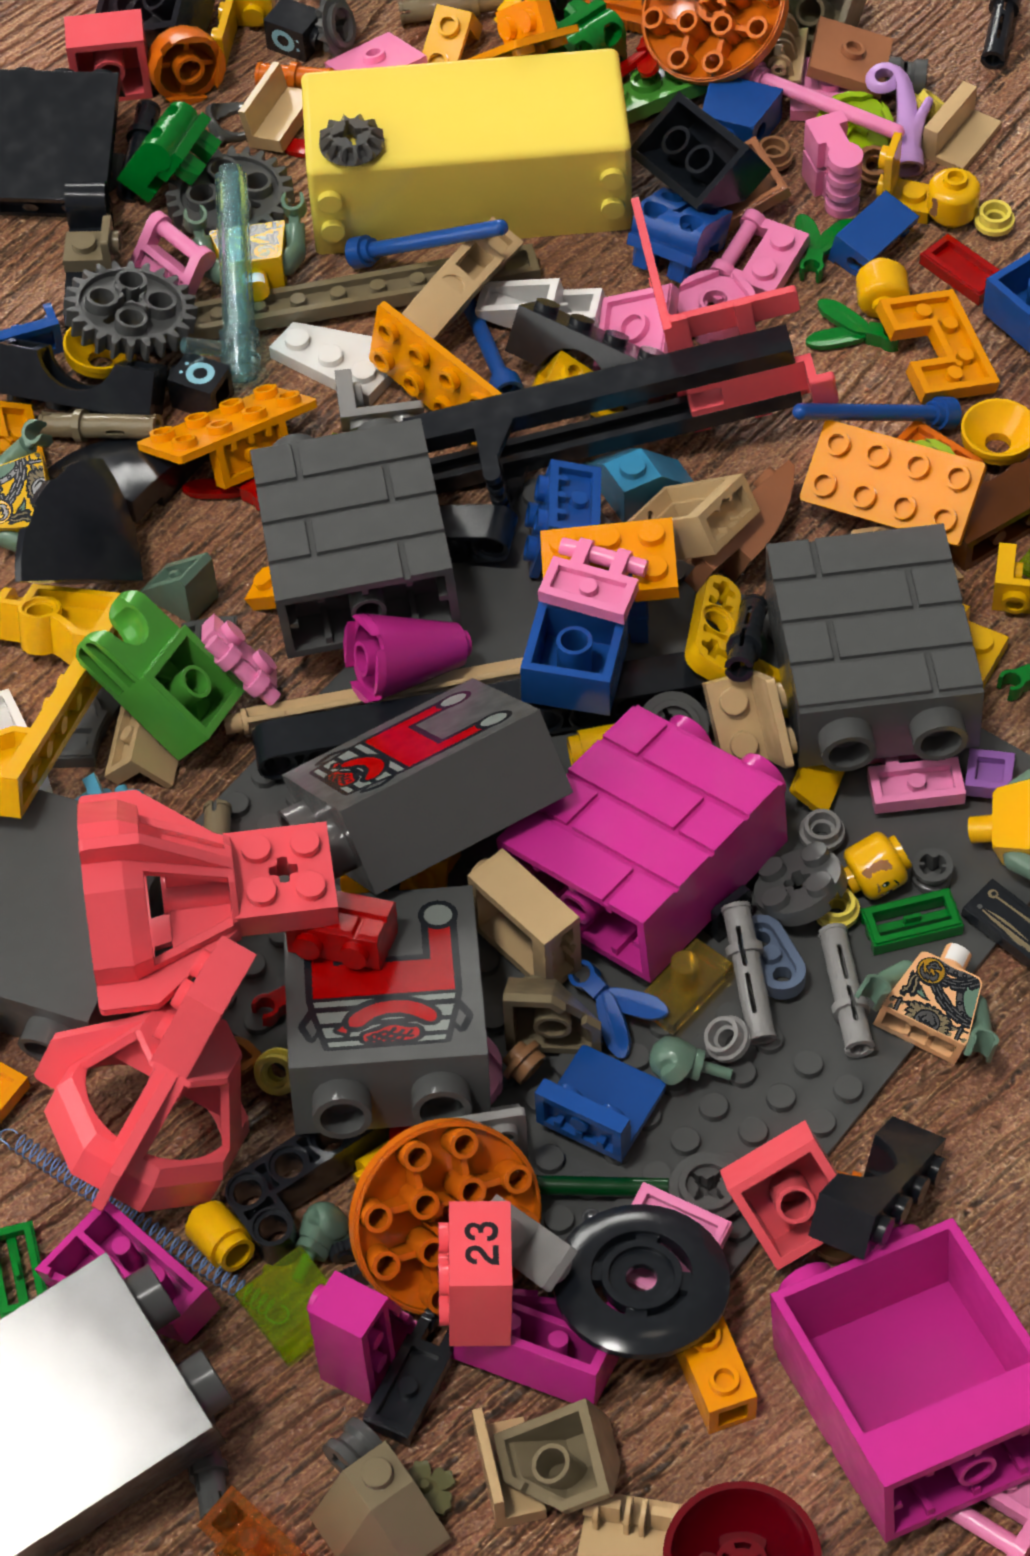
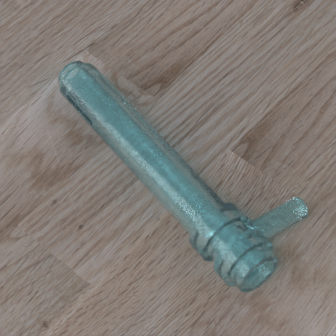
M226 163L218 167L219 172L215 174L223 328L219 330V340L183 337L180 342V351L183 354L220 357L221 363L230 366L233 383H248L258 379L257 372L261 369V355L256 352V348L260 346L259 329L255 327L247 173L243 171V166L240 164Z

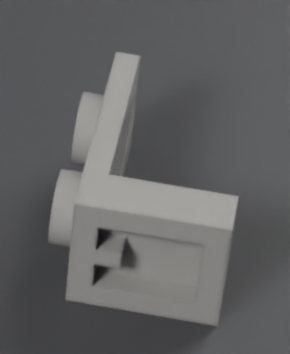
M351 369L334 371L342 431L357 430L363 423L375 418H391L402 422V418L424 413L423 400L364 407L361 382L353 383Z
M496 1194L491 1201L506 1200ZM511 1204L512 1266L547 1292H551L554 1286L563 1281L569 1274L572 1260L576 1256L577 1250Z

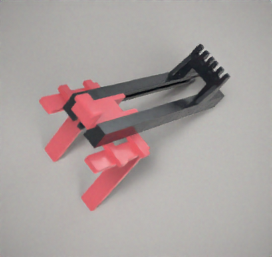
M639 197L631 199L650 277L648 278L650 288L652 287L668 353L402 419L403 421L421 418L428 453L477 441L478 447L429 458L437 494L486 482L492 504L503 505L513 510L528 473L548 467L551 459L571 462L685 433L710 430L714 426L751 417L759 418L771 415L772 412L792 408L796 404L802 403L801 395L810 393L812 403H838L835 375L831 371L817 375L811 353L794 357L786 324L756 331L755 322L800 310L798 294L794 285L670 315L661 287ZM738 326L739 336L693 346L692 337ZM677 393L678 398L508 439L510 433Z

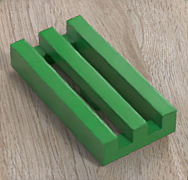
M950 888L860 909V920L862 925H865V934L867 939L871 941V950L874 956L962 935L964 931V924ZM941 906H945L946 908L943 910H938L922 915L921 913H919L920 911L933 909ZM903 916L901 920L876 925L878 921Z
M32 1220L0 1228V1241L6 1239L19 1301L16 1304H9L0 1259L1 1319L30 1301L17 1236L25 1235L37 1296L47 1290V1285L34 1270L42 1261Z

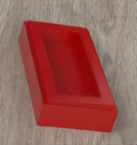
M946 234L920 254V265L978 306L984 302L986 278L1000 271L950 234Z

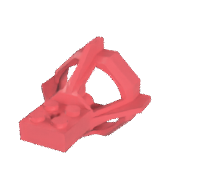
M138 790L84 795L79 798V803L77 804L78 848L100 1014L104 1016L157 1010L163 1007L175 995L184 978L189 980L194 978L188 973L202 948L212 952L222 935L237 943L244 936L339 924L338 901L326 821L222 833L223 835L206 829ZM288 875L290 876V881L280 882L279 876ZM147 876L160 877L164 914L151 918ZM173 946L168 951L155 956V951Z
M222 935L212 952L202 948L188 973L196 978L194 982L184 978L171 1002L166 1003L160 1009L145 1011L141 1015L55 1033L34 1076L38 1081L55 1089L44 1113L70 1173L99 1189L91 1205L92 1207L102 1212L111 1196L138 1212L195 1206L211 1201L250 1131L248 1115L241 1102L242 1052L227 1021L222 1019L257 956L254 952ZM107 1065H130L149 1076L145 1088L118 1136L114 1135L104 1125L90 1103L86 1089V1073L88 1070ZM183 1096L209 1111L221 1135L222 1145L215 1151L198 1158L176 1160L147 1154L174 1104L180 1101Z

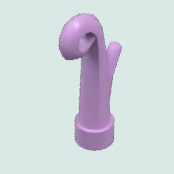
M878 63L867 72L865 83L871 92L877 94H886L896 89V123L902 125L905 130V134L902 137L899 177H915L924 171V155L921 149L922 134L927 115L933 104V98L930 96L926 97L917 110L916 96L908 74L900 66L893 63ZM882 77L891 78L886 82L878 81V79Z

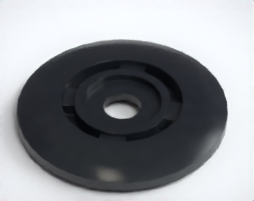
M624 1205L599 1212L586 1219L565 1239L566 1243L577 1250V1254L572 1260L569 1274L553 1288L556 1305L562 1318L571 1330L582 1340L603 1352L622 1358L638 1360L672 1356L691 1348L708 1336L717 1326L725 1312L730 1292V1271L726 1256L712 1234L687 1215L655 1205ZM679 1260L690 1270V1272H682ZM644 1268L654 1273L657 1282L649 1290L637 1291L627 1284L626 1277L632 1270ZM602 1286L603 1294L608 1302L621 1312L608 1306L598 1296L595 1289Z

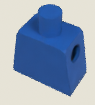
M741 78L729 82H709L702 110L743 142L754 136L760 142L761 139L771 134L782 119L783 89Z

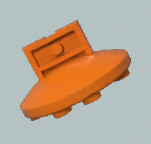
M644 0L641 19L644 41L653 59L657 60L658 65L682 82L698 86H708L709 82L733 81L754 69L771 52L784 29L789 10V0Z
M465 1118L429 1120L414 1125L393 1137L373 1156L364 1169L354 1190L350 1205V1244L356 1263L369 1284L377 1292L393 1300L403 1310L422 1315L425 1312L424 1310L428 1308L439 1317L438 1223L449 1222V1201H491L498 1194L540 1224L542 1210L540 1189L534 1170L526 1156L510 1139L486 1124ZM512 1266V1280L514 1281L520 1272Z

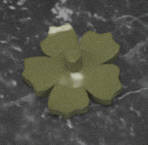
M416 1460L413 1467L407 1471L435 1514L444 1517L447 1512L452 1510L453 1496L449 1491L456 1485L451 1470L444 1471L441 1467L436 1468L431 1473V1467L427 1460Z

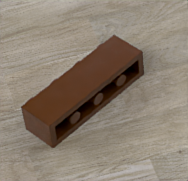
M1030 458L1023 462L1013 463L1005 472L988 482L982 481L961 545L958 547L949 545L952 560L963 571L970 569L997 553L999 542L1013 544L1030 534Z

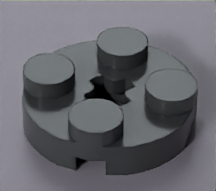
M812 842L804 848L793 850L780 857H770L758 871L759 878L754 886V899L762 915L779 919L782 926L804 925L828 913L832 909L829 902L836 896L837 892L842 898L847 889V874L839 858L828 850L826 844L823 842ZM799 885L803 886L802 888L795 890V888Z

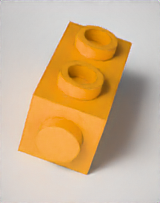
M722 1316L717 1326L708 1336L691 1348L676 1354L708 1434L756 1419L757 1394L725 1319Z

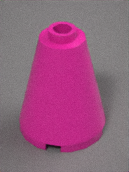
M362 613L353 615L352 617L355 621L347 622L344 630L343 650L346 668L354 667L357 680L350 681V684L359 700L364 703L378 702L465 665L467 657L472 653L470 634L467 630H463L462 626L457 622Z

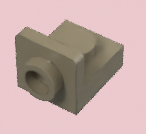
M103 215L101 231L66 232L63 253L65 272H83L84 269L96 272V264H101L106 269H111L115 255H121L122 252L121 231L114 230L111 215Z

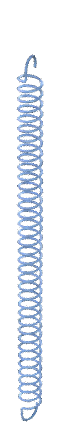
M9 1128L0 1131V1140L8 1146L9 1150H15V1153L17 1155H22L23 1159L25 1160L29 1159V1162L31 1164H36V1167L38 1169L43 1168L44 1173H50V1176L52 1178L57 1177L58 1182H64L65 1187H71V1190L73 1192L77 1191L79 1196H85L86 1201L92 1200L93 1203V1199H95L96 1197L95 1193L98 1189L96 1188L94 1190L91 1199H88L86 1195L89 1192H91L94 1186H92L88 1190V1188L90 1187V1184H88L84 1194H80L79 1190L82 1189L87 1182H84V1184L81 1186L83 1180H81L78 1185V1189L74 1190L72 1188V1185H74L79 1180V1178H77L74 1181L76 1176H73L71 1184L67 1185L65 1181L68 1180L72 1175L70 1173L67 1177L69 1169L67 1170L64 1176V1180H59L58 1176H60L67 1168L66 1162H63L61 1164L56 1176H53L51 1174V1172L55 1170L61 1161L60 1157H57L53 1161L50 1167V1171H45L44 1167H46L54 1157L53 1152L47 1155L43 1162V1166L40 1167L38 1166V1162L41 1161L46 1155L47 1148H43L39 1152L36 1158V1162H32L31 1158L38 1152L40 1148V1143H37L33 1146V1148L30 1151L29 1157L26 1158L24 1156V1153H26L32 1146L33 1139H29L25 1143L22 1149V1153H18L17 1149L20 1146H22V1144L25 1142L26 1134H23L19 1137V1139L16 1142L15 1148H11L10 1145L1 1138V1133L6 1130L14 1131L16 1134L19 1133L16 1130ZM24 1136L23 1141L20 1143V1145H18L19 1141ZM31 1141L30 1145H29L28 1148L25 1150L27 1144ZM38 1145V1148H37L36 1151L32 1154L33 1150H34L35 1147ZM45 1150L44 1154H43L42 1157L39 1159V1156H40L41 1153ZM52 1154L50 1160L46 1163L47 1159ZM125 1205V1206H124V1208H123L122 1211H121L122 1213L124 1212V1210L126 1209V1207H127L128 1205ZM128 1206V1209H127V1210L125 1211V1213H124L125 1215H126V1214L128 1213V1211L130 1210V1207H129V1206ZM133 1209L128 1218L133 1220L138 1211ZM144 1212L136 1219L135 1224L137 1226L143 1221L145 1217ZM149 1217L142 1226L143 1231L150 1226L152 1217ZM159 1222L154 1223L148 1236H152L157 1231ZM166 1227L161 1228L155 1240L156 1243L165 1234ZM173 1231L169 1232L165 1237L163 1245H161L163 1249L172 1239ZM178 1236L174 1239L170 1250L167 1252H170L172 1257H177L178 1262H184L186 1267L191 1266L194 1272L199 1271L201 1277L206 1276L207 1281H213L214 1286H220L222 1291L228 1290V1295H235L237 1301L242 1300L243 1305H250L251 1310H257L258 1315H264L265 1319L270 1323L281 1325L288 1320L289 1311L283 1305L281 1307L287 1312V1317L283 1322L275 1323L266 1317V1313L275 1303L274 1298L266 1306L265 1312L259 1313V1308L265 1303L268 1294H264L258 1306L252 1308V1303L259 1296L260 1289L254 1292L249 1303L244 1302V1298L251 1292L253 1284L246 1288L242 1298H237V1293L244 1287L246 1279L241 1280L235 1293L231 1294L230 1288L238 1280V1274L233 1276L228 1288L223 1289L222 1284L229 1278L231 1272L228 1273L226 1271L221 1283L216 1284L215 1279L222 1273L223 1268L219 1266L214 1277L208 1279V1274L214 1269L211 1263L205 1274L200 1272L208 1262V1259L205 1261L206 1257L201 1261L199 1269L195 1270L193 1265L200 1259L202 1255L200 1251L194 1256L192 1264L187 1265L186 1260L193 1254L195 1246H191L185 1258L180 1260L179 1255L186 1249L188 1241H184L177 1254L172 1255V1250L179 1244L181 1237Z

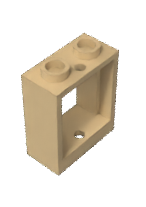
M744 473L664 486L627 522L672 517L676 560L716 555L760 512V509Z
M503 848L492 857L484 858L475 864L467 877L468 885H473L477 932L525 976L536 975L545 979H557L562 984L569 979L568 974L574 975L582 968L580 917Z

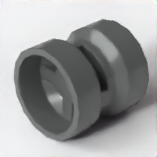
M889 56L890 63L900 66L908 74L914 93L919 95L923 88L926 89L929 59L916 58L913 62L904 61L902 57ZM896 89L886 93V95L896 96Z

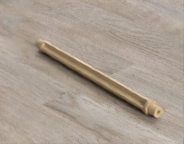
M523 657L455 669L378 702L448 691L472 678L484 684L521 679L520 667ZM351 688L279 701L271 706L263 704L241 708L240 712L227 714L223 720L226 735L244 732V735L252 734L253 729L257 725L268 720L370 703H364L359 700Z

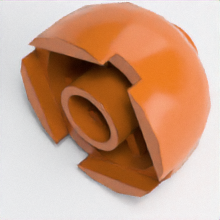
M178 25L166 29L153 41L147 57L149 78L159 94L164 96L170 103L181 101L192 105L202 102L208 98L206 93L214 85L216 88L220 86L226 71V60L223 51L211 35L196 26Z

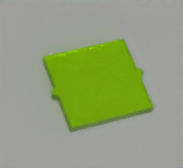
M300 1245L273 1266L270 1264L264 1265L262 1274L237 1291L234 1296L284 1363L288 1365L314 1345L307 1304L314 1289L319 1284L326 1285L328 1281Z

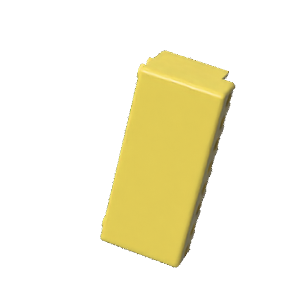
M615 49L305 73L301 78L306 173L315 248L319 254L345 253V244L351 237L369 235L371 238L379 241L486 222L492 216L496 219L505 220L508 224V229L520 239L628 230L632 226L631 140L619 53ZM361 113L364 120L375 119L378 128L383 129L384 146L382 151L375 159L362 165L341 166L334 164L322 155L319 148L320 130L327 128L329 120L341 121L343 114L348 118H355ZM347 135L346 137L352 142V145H356L355 140L357 139L353 135Z

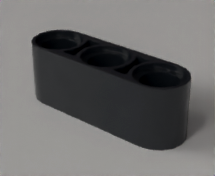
M494 504L439 505L451 563L500 562L507 559L518 524V516L513 510L503 505Z

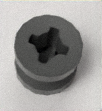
M351 1417L343 1425L344 1432L338 1438H330L322 1446L325 1456L340 1473L382 1443L378 1435L367 1424L356 1417Z

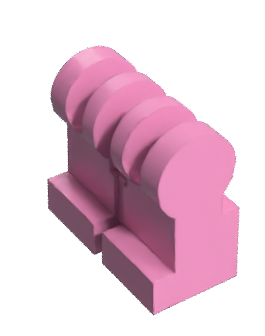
M842 110L805 120L803 145L805 150H803L802 177L814 197L822 195L825 199L824 207L826 212L838 219L850 218L859 210L860 181L862 178L864 155L862 149L857 144L849 142L847 138L848 119Z

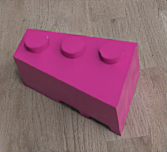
M110 1201L107 1202L102 1212L93 1208L34 1269L50 1288L105 1252L110 1256L125 1278L146 1264H149L181 1315L158 1330V1332L184 1344H187L221 1308L209 1289Z
M335 1270L326 1285L319 1284L314 1289L307 1304L311 1334L315 1346V1356L317 1357L321 1380L370 1404L407 1333L411 1334L418 1321L414 1320L410 1314L402 1311L403 1308L389 1297Z
M515 1288L512 1291L511 1346H454L453 1359L571 1403L586 1398L595 1406L619 1359L618 1356L608 1354L591 1346L571 1330L562 1318L555 1298L538 1296V1290ZM605 1302L608 1306H610V1307L613 1308L614 1310H616V1311H618V1312H621V1311H619L618 1309H616L614 1306H612L609 1302Z

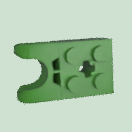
M137 590L124 591L114 600L109 612L110 622L119 632L123 641L106 630L92 632L85 636L77 646L76 658L80 665L126 711L180 761L211 737L245 691L243 689V682L230 670L224 672L214 663V656L205 649V645L186 625L179 628L145 594Z

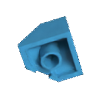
M624 448L612 451L584 463V465L602 467L601 493L622 522H627L664 486L694 482L677 459L642 448Z

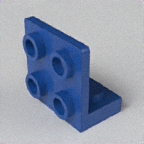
M551 459L545 476L538 475L534 491V500L536 502L528 503L524 522L525 527L531 528V535H528L526 538L523 552V560L530 562V578L538 579L542 570L540 531L600 525L602 467Z
M582 1045L557 1084L544 1078L535 1091L536 1122L622 1163L665 1093L666 1084L660 1079L594 1048Z

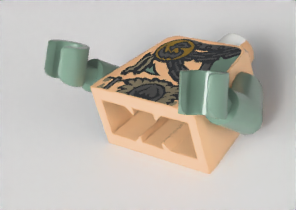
M947 944L940 958L929 952L922 951L914 962L901 960L877 974H869L865 977L854 995L857 999L860 996H864L874 1002L872 1009L876 1012L879 1011L873 1025L955 1065L964 1048L963 1054L970 1057L972 1052H979L986 1057L985 1062L991 1063L999 1044V1037L992 1029L988 1002L980 995L982 980L980 977L966 971L972 955L968 949L959 944Z

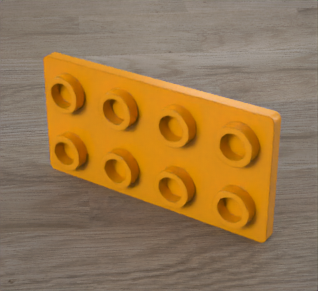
M524 0L495 12L498 21V33L503 39L504 44L465 60L543 54L548 52V50L567 45V36L580 31L578 24L557 29L550 0Z
M386 301L377 306L369 360L380 372L386 373L401 385L409 395L416 397L418 400H423V404L434 411L502 394ZM477 441L472 442L471 444L477 446Z
M276 384L260 385L254 388L253 394L249 396L226 399L219 403V408L208 413H193L184 418L185 422L179 425L159 427L150 431V437L137 442L138 450L177 464L187 463L209 453L216 486L228 489L254 477L250 450L272 446L278 439L289 435L286 421L317 408L316 398L302 395L297 390L289 391L278 388Z
M825 421L799 498L808 504L894 529L944 523L949 545L958 547L962 543L987 467L983 462L841 422Z

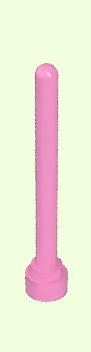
M763 61L747 74L739 77L783 89L784 96L826 113L842 110L849 122L891 139L894 132L902 133V137L905 134V130L900 124L771 74V70L767 68L766 63Z

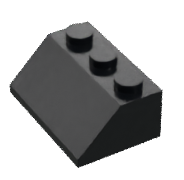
M679 91L631 146L632 158L698 212L745 201L772 170L746 143Z

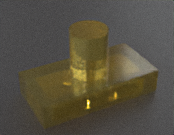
M698 938L685 950L676 952L671 958V964L644 991V993L658 997L669 1008L667 1017L653 1022L674 1035L733 974V963Z

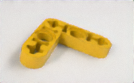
M722 575L710 576L698 590L685 648V660L689 667L709 681L726 676L725 669L727 668H724L728 658L726 644L730 635L735 631L741 603V593L733 581ZM706 620L715 624L720 632L712 628ZM760 658L754 663V670L769 675L775 679L776 683L780 682L782 684L778 668ZM787 709L782 710L784 718H789Z

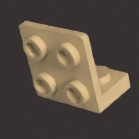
M754 670L751 678L745 682H734L725 676L702 683L716 746L719 749L740 760L746 754L754 753L785 769L795 766L792 754L798 752V746L792 728L785 725L782 710L787 709L788 704L785 690L780 682L776 683L773 677Z

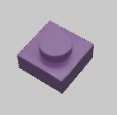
M970 748L965 780L966 796L993 799V791L997 787L1005 786L1013 780L1015 753Z

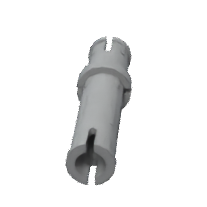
M731 902L721 908L729 942L725 951L727 960L733 962L744 1022L751 1031L750 1045L771 1043L777 1039V1033L774 1029L760 958L764 953L762 941L756 938L750 902Z
M842 923L827 924L819 929L818 937L821 941L834 1003L831 1007L833 1019L840 1024L845 1054L852 1058L864 1057L872 1053L875 1047L867 1019L870 1013L869 1002L864 996H860L859 999L854 997L860 985L847 934V926Z

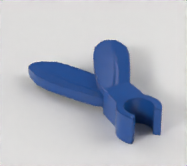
M582 960V965L590 969L589 978L585 982L580 983L579 978L573 974H568L569 981L572 985L581 991L587 992L596 1000L597 1015L601 1022V1031L607 1048L617 1058L626 1059L630 1053L632 1042L624 1014L643 1020L656 1021L667 1017L669 1008L658 997L625 988L610 987L601 977V972L595 965L587 960Z

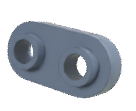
M768 915L752 916L757 940L768 944L763 947L764 953L760 956L768 996L780 1000L797 996L806 984V966L802 957L777 919ZM778 977H786L790 980L777 981L775 979H777Z

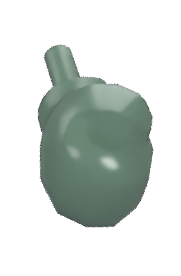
M665 1035L653 1044L649 1053V1064L652 1072L667 1085H675L684 1078L698 1081L701 1072L730 1080L733 1071L732 1068L704 1061L705 1050L696 1048L694 1045L676 1036Z
M326 1201L316 1202L309 1206L304 1213L299 1231V1239L295 1244L296 1248L303 1255L291 1278L293 1282L302 1285L313 1261L325 1262L330 1253L331 1245L349 1238V1220L344 1212L335 1204Z

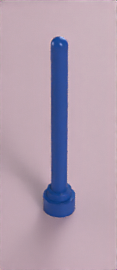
M503 219L379 241L371 238L369 235L351 237L345 244V257L352 268H367L373 266L383 256L503 236L508 231V224Z
M474 297L464 313L491 372L489 383L502 394L524 389L519 375L515 371L506 368L486 321L476 316L477 300Z
M943 396L934 397L926 405L798 403L792 410L793 416L797 420L926 422L934 430H953L959 425L962 416L959 401L954 397Z

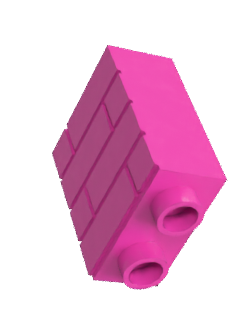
M637 705L636 707L632 706L603 734L601 741L597 740L568 768L566 776L573 793L510 825L496 839L498 851L503 848L580 917L582 944L651 983L711 921V910L741 885H746L769 858L774 856L788 841L785 806L786 783L777 767L763 756L749 753L740 760L714 746L706 731L693 719L684 715H675L667 721Z
M953 1217L924 1230L913 1224L897 1226L892 1229L884 1246L877 1244L864 1260L857 1257L833 1268L824 1262L806 1264L790 1273L783 1280L778 1291L770 1294L773 1347L777 1357L800 1397L803 1398L804 1404L828 1445L830 1444L833 1454L855 1492L859 1494L862 1504L885 1543L930 1524V1520L935 1518L939 1520L1030 1480V1336Z

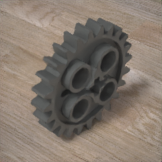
M230 146L227 154H222L217 149L210 160L205 163L206 167L192 186L188 185L178 176H176V180L168 181L169 191L165 193L168 216L173 220V225L179 230L182 229V232L189 238L194 235L188 233L183 227V212L185 208L187 209L188 217L193 221L201 219L199 205H203L206 208L207 227L205 234L210 235L209 231L273 221L285 220L286 224V215L281 204L282 194L286 192L288 206L292 207V204H295L292 177L287 176L286 166L278 167L276 157L266 160L265 151L263 150L252 156L250 147H246L241 153H236L234 146Z
M130 260L126 267H120L116 261H112L111 269H106L101 264H96V273L84 269L82 278H72V287H66L63 315H65V326L71 327V336H82V346L94 343L96 354L107 349L110 350L111 359H115L119 353H123L128 361L133 360L134 354H140L145 361H149V355L152 352L164 358L166 348L177 352L179 343H188L189 334H194L198 306H195V295L188 294L189 286L187 284L178 285L179 277L177 275L165 278L164 268L152 272L150 271L149 263H145L139 269L135 268L133 261Z

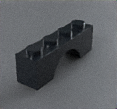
M537 298L534 302L518 306L505 348L506 352L538 367L546 365L560 350L566 353L571 349L584 352L594 359L601 369L664 354V352L650 346L639 347L628 342L629 336L616 330L604 331L594 326L595 321L587 316L567 314L559 310L560 305L545 298ZM667 395L623 406L633 409L665 401Z
M13 337L0 342V393L7 394L8 401L31 403L32 399L46 402L45 407L53 410H70V406L87 409L89 413L163 414L167 365L134 359L128 361L126 359L115 364L108 377L101 384H86L71 378L63 371L54 356L51 344Z
M892 1116L874 1136L864 1177L838 1173L819 1193L808 1236L863 1260L877 1244L884 1246L889 1239L893 1226L895 1224L901 1226L905 1222L913 1204L919 1206L922 1203L930 1184L937 1186L947 1165V1159L941 1156L946 1138Z

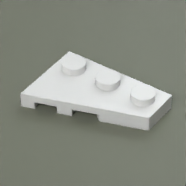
M292 322L269 346L271 359L336 390L334 371L351 369L353 383L361 382L363 401L366 406H371L394 381L386 373L380 372L369 360L372 336Z

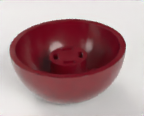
M732 1481L706 1488L681 1506L667 1529L664 1539L663 1556H822V1550L813 1522L802 1507L792 1498L765 1484L749 1481Z

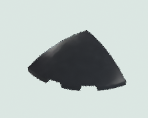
M104 439L63 457L48 468L50 480H54L63 472L62 467L86 459L103 458L126 500L132 521L137 524L155 503L165 506L209 458V453L187 463L177 464L139 451L137 442L142 439Z
M103 458L86 459L62 467L63 472L54 480L51 479L42 483L30 501L34 509L28 526L21 528L18 533L15 553V582L81 585L87 583L119 585L144 581L135 527L126 500Z

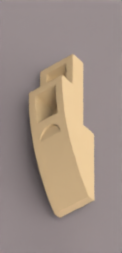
M492 216L489 221L497 219L494 216ZM509 229L503 236L464 242L402 312V315L436 341L465 311L472 299L520 250L524 242Z

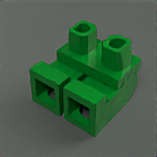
M572 0L564 9V19L560 22L555 19L557 29L578 24L580 32L567 36V45L548 50V52L554 50L572 52L612 48L619 53L620 62L627 59L624 23L615 11L606 8V3L603 0H593L589 4L583 0Z
M176 101L171 103L117 177V180L147 203L151 201L163 182H167L173 173L192 186L206 167L205 163L210 160L222 143V141L205 129L211 118L203 112L198 115L197 111L185 102Z

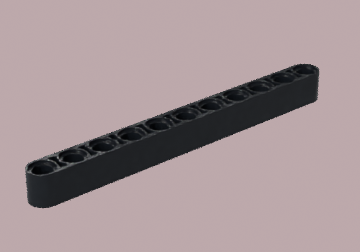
M685 652L624 661L610 716L533 703L527 704L540 709L549 734H556L616 723L632 706L636 707L639 705L643 707L651 698L663 692L677 691L688 694L696 699L705 709L707 708L702 683L709 680L694 672L685 660ZM521 679L487 684L521 700ZM446 691L262 722L252 731L258 772L266 779H283L282 774Z

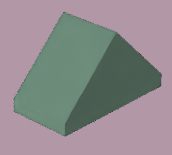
M205 552L167 563L140 592L145 594L156 605L186 622L197 620L219 597L213 560Z

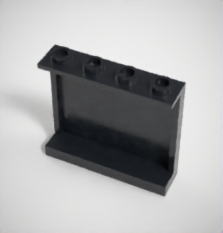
M18 67L15 70L0 69V215L67 217L64 201L66 182L106 181L108 190L110 189L119 97H125V89L119 73H113L106 69H96L92 72H78L68 68H57L54 71L35 70L30 67ZM110 197L111 206H112V212H113V202H112L111 197Z

